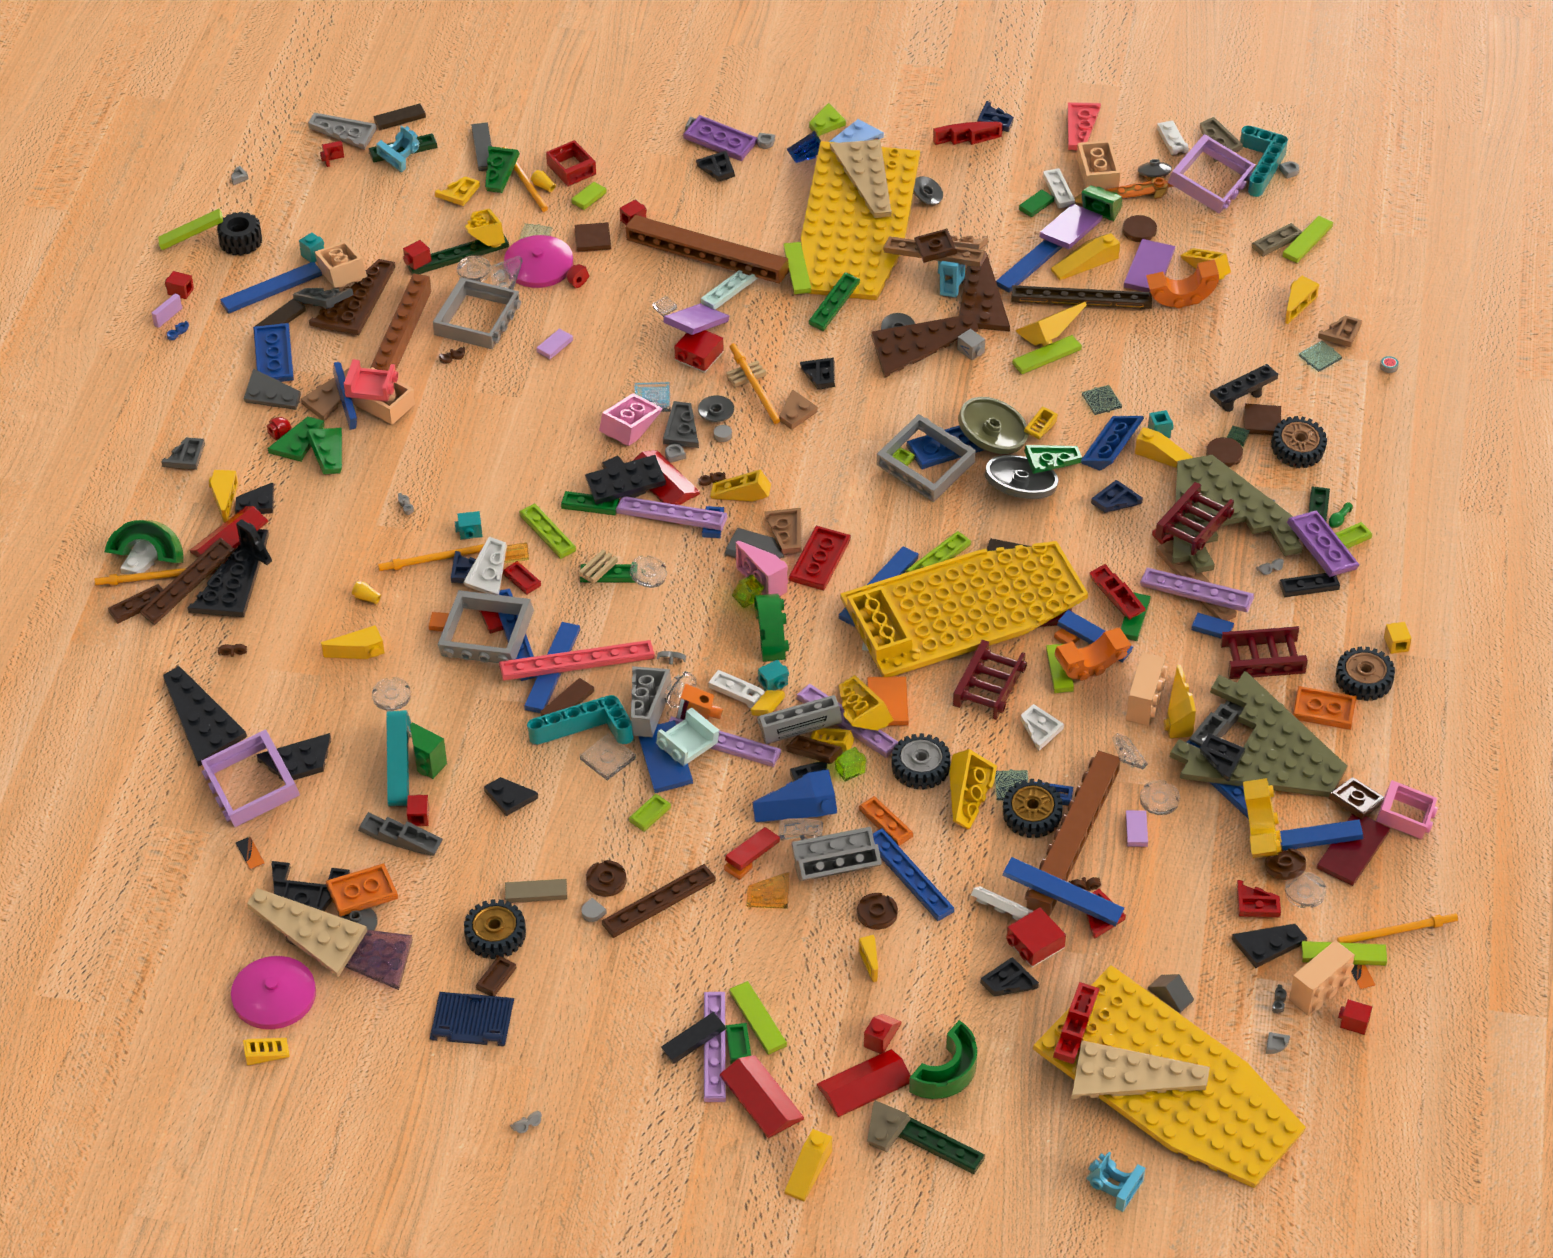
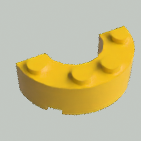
M1267 778L1243 782L1250 824L1252 857L1260 858L1278 855V852H1282L1280 843L1282 840L1280 830L1276 831L1279 817L1278 812L1273 811L1271 799L1275 797L1273 785L1269 786Z

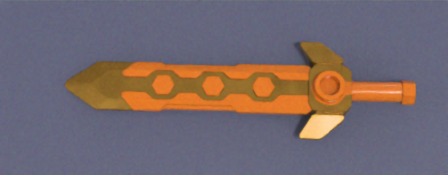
M1145 176L1148 180L1146 182L1104 190L1118 193L1122 198L1155 193L1154 199H1157L1167 194L1169 187L1174 186L1169 184L1164 177ZM1080 193L1074 198L1075 203L1082 204V195Z

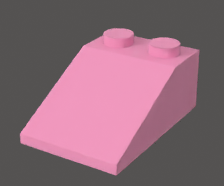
M633 393L602 413L599 431L629 446L644 434L661 413L662 408Z
M737 541L736 568L761 595L778 593L781 596L787 593V564L772 553Z

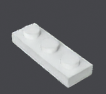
M1060 169L1043 171L1044 180L1052 196H1054L1058 208L1069 207L1075 204V199Z
M981 886L973 888L971 896L976 897L977 902L984 905L989 903L995 906L994 909L998 912L1012 914V918L1015 920H1019L1033 912V910Z

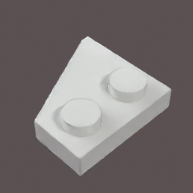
M1034 704L1021 715V722L1039 751L1064 729L1062 722Z

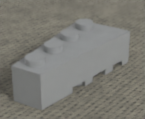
M632 666L631 722L633 736L653 737L672 689L670 669Z

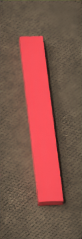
M651 640L501 661L499 662L502 679L505 681L654 659L655 654Z

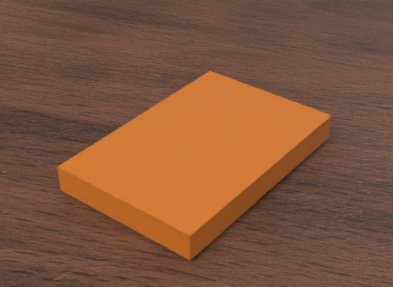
M906 676L867 677V686L884 701L893 718V721L888 726L909 725Z
M1298 686L1293 715L1299 721L1351 730L1357 696Z
M384 863L326 881L327 889L339 917L350 914L355 910L360 911L398 899V893Z

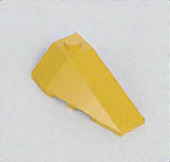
M490 208L472 213L470 216L471 220H468V224L465 225V229L470 235L491 247H499L502 243H505L502 223Z
M1112 233L1088 240L1055 264L1051 271L1059 280H1063L1119 259L1120 242Z
M1083 302L1016 329V333L1034 346L1041 343L1042 346L1052 343L1051 339L1058 337L1087 304Z
M1181 665L1176 667L1167 719H1164V730L1168 731L1169 738L1191 737L1194 732L1196 708L1192 693H1189V685L1186 683Z
M856 675L839 684L840 696L843 702L842 707L844 709L843 714L852 726L878 731L887 727L893 721L884 701Z
M970 749L954 753L949 770L953 821L966 829L971 828L979 813L978 808L981 802L985 801L988 789L992 788L997 765Z

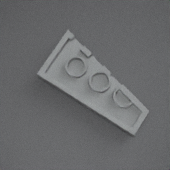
M314 113L308 122L310 129L364 150L377 129L374 123Z

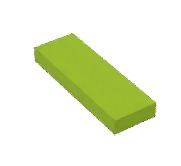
M1063 644L1046 645L1054 693L1074 692L1073 680L1067 676L1055 657L1056 647Z

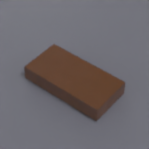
M498 956L476 984V990L489 996H496L516 970V964Z

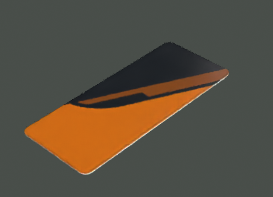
M251 837L236 842L250 869L265 864Z
M1354 964L1351 972L1359 988L1365 989L1375 986L1376 984L1366 965Z

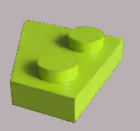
M830 103L809 122V128L817 136L846 126V120Z

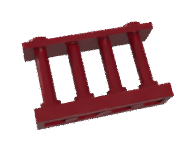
M1194 482L1159 520L1155 532V537L1160 540L1166 534H1172L1192 544L1191 555L1193 556L1204 548L1209 538L1234 513V500L1230 499L1225 506L1202 496V493H1200L1201 484ZM1199 502L1218 511L1216 516H1212L1193 505ZM1185 513H1191L1209 523L1204 527L1183 516ZM1180 523L1199 532V534L1195 538L1174 526Z
M1299 626L1222 632L1221 648L1229 647L1233 660L1229 661V679H1240L1244 671L1253 678L1306 674L1307 656H1298L1294 643L1298 640ZM1276 643H1287L1290 656L1279 657ZM1267 644L1271 658L1260 659L1256 645ZM1237 646H1249L1252 659L1240 660Z
M982 639L953 693V706L960 708L963 701L966 702L967 700L993 708V719L997 720L999 714H1003L1006 701L1021 672L1024 673L1026 670L1025 653L1022 652L1017 661L991 653L989 641ZM991 660L1013 667L1011 674L986 667L984 662ZM983 673L1004 680L1006 683L1004 687H999L978 680L977 675ZM977 687L999 694V697L994 701L972 694L969 690L970 688Z

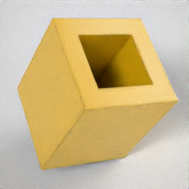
M1406 623L1386 624L1384 639L1390 654L1408 652L1412 638Z

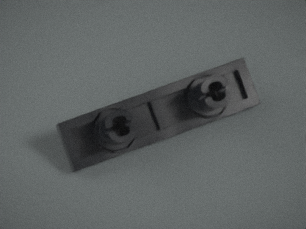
M1265 364L1210 391V397L1225 411L1230 412L1234 409V401L1248 393L1255 398L1261 397L1262 387L1277 380L1278 373L1268 364Z

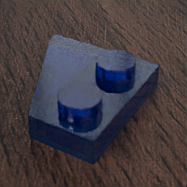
M813 131L787 148V151L796 163L806 159H814L818 155L822 140Z

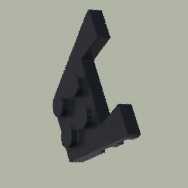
M272 861L274 894L321 911L326 910L332 902L326 884L287 880L291 869L290 863ZM331 868L328 880L350 874V870Z

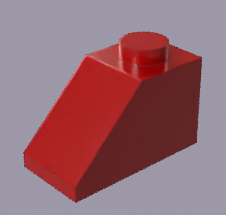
M883 1013L874 1016L864 1031V1047L879 1054L884 1053L901 1026L902 1021Z

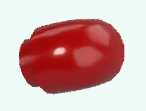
M580 264L573 265L567 272V280L575 288L581 287L590 277L586 266Z
M276 417L267 424V432L275 440L280 439L292 429L290 422L284 417Z

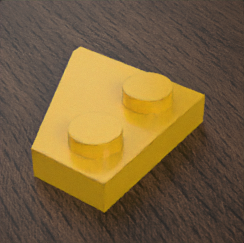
M465 176L456 182L448 184L447 189L443 191L436 190L435 197L464 206L480 187V181Z

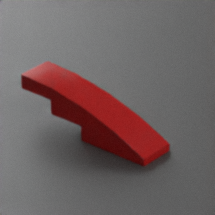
M966 122L933 128V142L935 145L950 141L953 145L967 141L973 145L1002 137L1001 122Z
M1106 564L1089 572L1091 579L1129 620L1146 611L1125 582L1123 583L1116 573H1112Z
M1079 982L1053 1058L1074 1064L1100 988Z

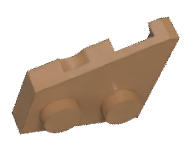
M1345 315L1339 321L1329 325V329L1326 331H1319L1318 338L1351 347L1361 327L1362 320Z
M792 390L779 415L780 422L793 430L817 413L818 407Z

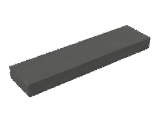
M488 122L471 124L478 170L485 171L488 170V146H492Z

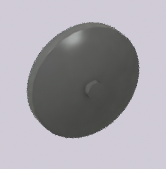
M998 456L988 461L985 469V478L990 485L1005 494L1019 498H1045L1054 494L1058 485V476L1053 469L1033 474L1028 459L1024 456Z

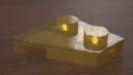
M790 872L749 885L747 889V907L788 909Z

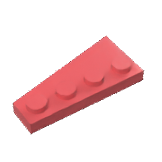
M1068 102V150L1077 151L1078 143L1089 141L1101 108V103Z

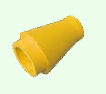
M536 170L531 176L533 185L550 193L554 191L556 184L552 182L544 171Z
M357 581L352 589V595L356 599L377 604L381 599V594L364 581Z

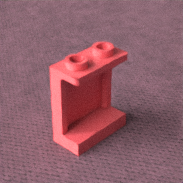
M353 359L344 382L345 396L388 402L390 395H393L394 382L398 381V372L395 370V365L391 364L389 371L361 368L360 360Z

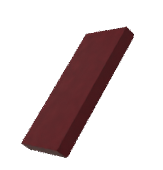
M1351 814L1347 821L1359 820L1360 818ZM1365 816L1363 819H1360L1363 839L1331 844L1318 862L1316 869L1354 886L1389 834L1390 827Z

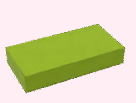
M593 182L571 199L572 204L585 210L605 195L607 189Z
M1362 522L1335 533L1347 549L1372 538V533Z
M655 794L629 817V822L645 832L671 808V803Z

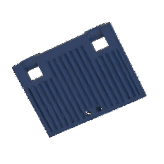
M439 992L430 1040L437 1041L438 1037H447L448 1042L488 1045V1041H494L498 1043V1046H505L514 998Z

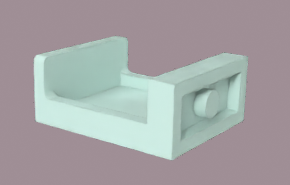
M690 708L686 711L685 720L667 732H664L662 729L657 732L656 744L670 754L675 761L685 766L718 743L719 729L696 710Z

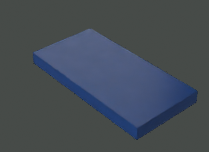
M289 323L253 327L257 370L280 382L293 381Z
M959 425L945 429L950 435L956 436L961 442L971 446L976 453L984 451V449L975 445L965 436ZM928 435L907 441L906 446L911 453L915 454V460L921 470L961 458V456Z
M675 720L658 724L653 737L638 736L655 793L693 784L688 763L683 766L656 744L657 732L660 729L667 732L676 726Z

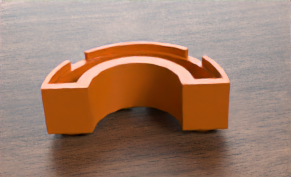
M1214 259L1198 263L1196 271L1188 278L1182 280L1169 279L1163 271L1146 275L1151 295L1157 302L1169 307L1182 308L1199 304L1202 300L1206 299L1217 287L1219 272Z
M1118 627L1105 631L1095 642L1084 648L1077 649L1073 642L1057 646L1055 657L1069 678L1083 681L1094 674L1096 676L1103 674L1106 668L1126 657L1131 643L1121 628Z

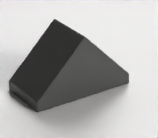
M1180 974L1160 975L1148 986L1150 992L1179 1013L1194 1001Z

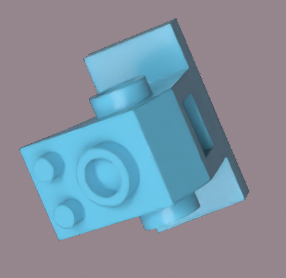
M400 126V132L396 135V141L393 144L387 145L382 140L376 144L377 154L400 172L406 169V158L410 154L415 153L420 144L417 139L418 135L414 131L409 130L408 126L405 128ZM401 146L405 149L400 153L396 152Z
M938 261L940 295L957 297L959 285L965 278V265ZM945 275L952 277L945 281Z
M1108 1152L1106 1155L1101 1153L1098 1157L1100 1160L1095 1159L1089 1166L1088 1170L1091 1172L1086 1179L1090 1181L1093 1188L1116 1198L1115 1208L1123 1212L1144 1181L1146 1168L1137 1164L1133 1172L1124 1173L1118 1170L1116 1163L1110 1159L1111 1152ZM1110 1177L1120 1182V1184L1116 1186L1107 1180Z

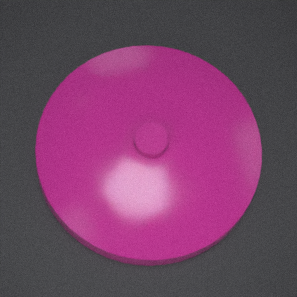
M547 235L529 236L516 241L508 248L504 256L505 271L511 280L522 286L531 288L549 287L567 277L568 270L573 266V254L570 247L558 238Z
M270 956L250 963L239 972L231 988L232 1005L238 1017L245 1023L260 1029H279L296 1023L309 1012L316 997L315 981L310 970L300 961L285 956Z

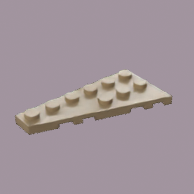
M258 888L247 902L248 909L264 921L272 924L279 933L285 934L288 940L306 954L316 958L324 968L330 969L337 978L367 933V926Z

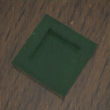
M1232 426L1227 438L1236 440L1244 447L1250 430Z

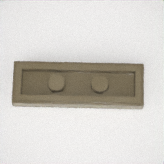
M1290 223L1253 242L1252 248L1261 256H1265L1294 241L1302 231Z
M567 879L505 882L506 902L567 899Z

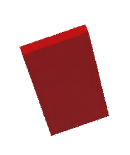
M816 525L789 575V581L824 591L851 540V535Z

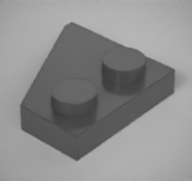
M186 437L179 446L172 450V455L168 459H162V467L197 470L205 446L204 439Z

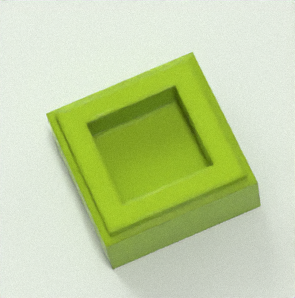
M901 447L891 455L906 466L915 459V454Z

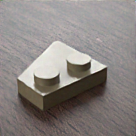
M875 1100L867 1139L869 1145L888 1152L910 1121L909 1115Z

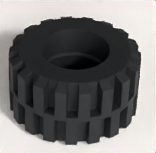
M233 212L232 214L225 215L226 217H223V222L217 226L220 247L228 254L232 253V255L240 256L250 254V252L256 251V248L261 246V227L255 215H250L248 212Z

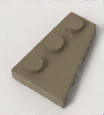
M1215 117L1200 123V130L1203 135L1209 136L1235 153L1243 149V144Z

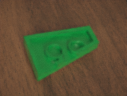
M488 146V170L486 171L485 187L489 192L503 193L520 153L516 149Z
M307 416L268 447V453L302 462L311 448L306 435L308 429H323L325 426L324 420Z
M342 428L308 429L306 435L322 473H340L342 469Z
M1026 445L1024 449L1033 474L1078 464L1082 460L1078 446Z

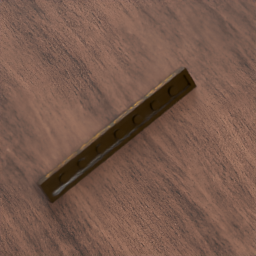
M1012 285L1011 302L1077 305L1086 302L1087 306L1152 309L1151 292Z

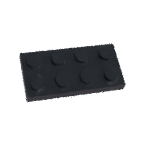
M656 455L585 474L595 505L666 485V480Z

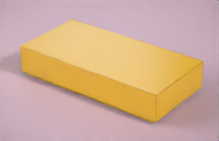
M767 690L750 709L753 716H761L772 713L786 697L785 692Z

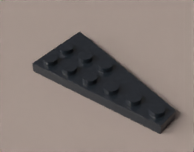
M180 666L163 675L198 767L202 765V760L247 737L246 731Z

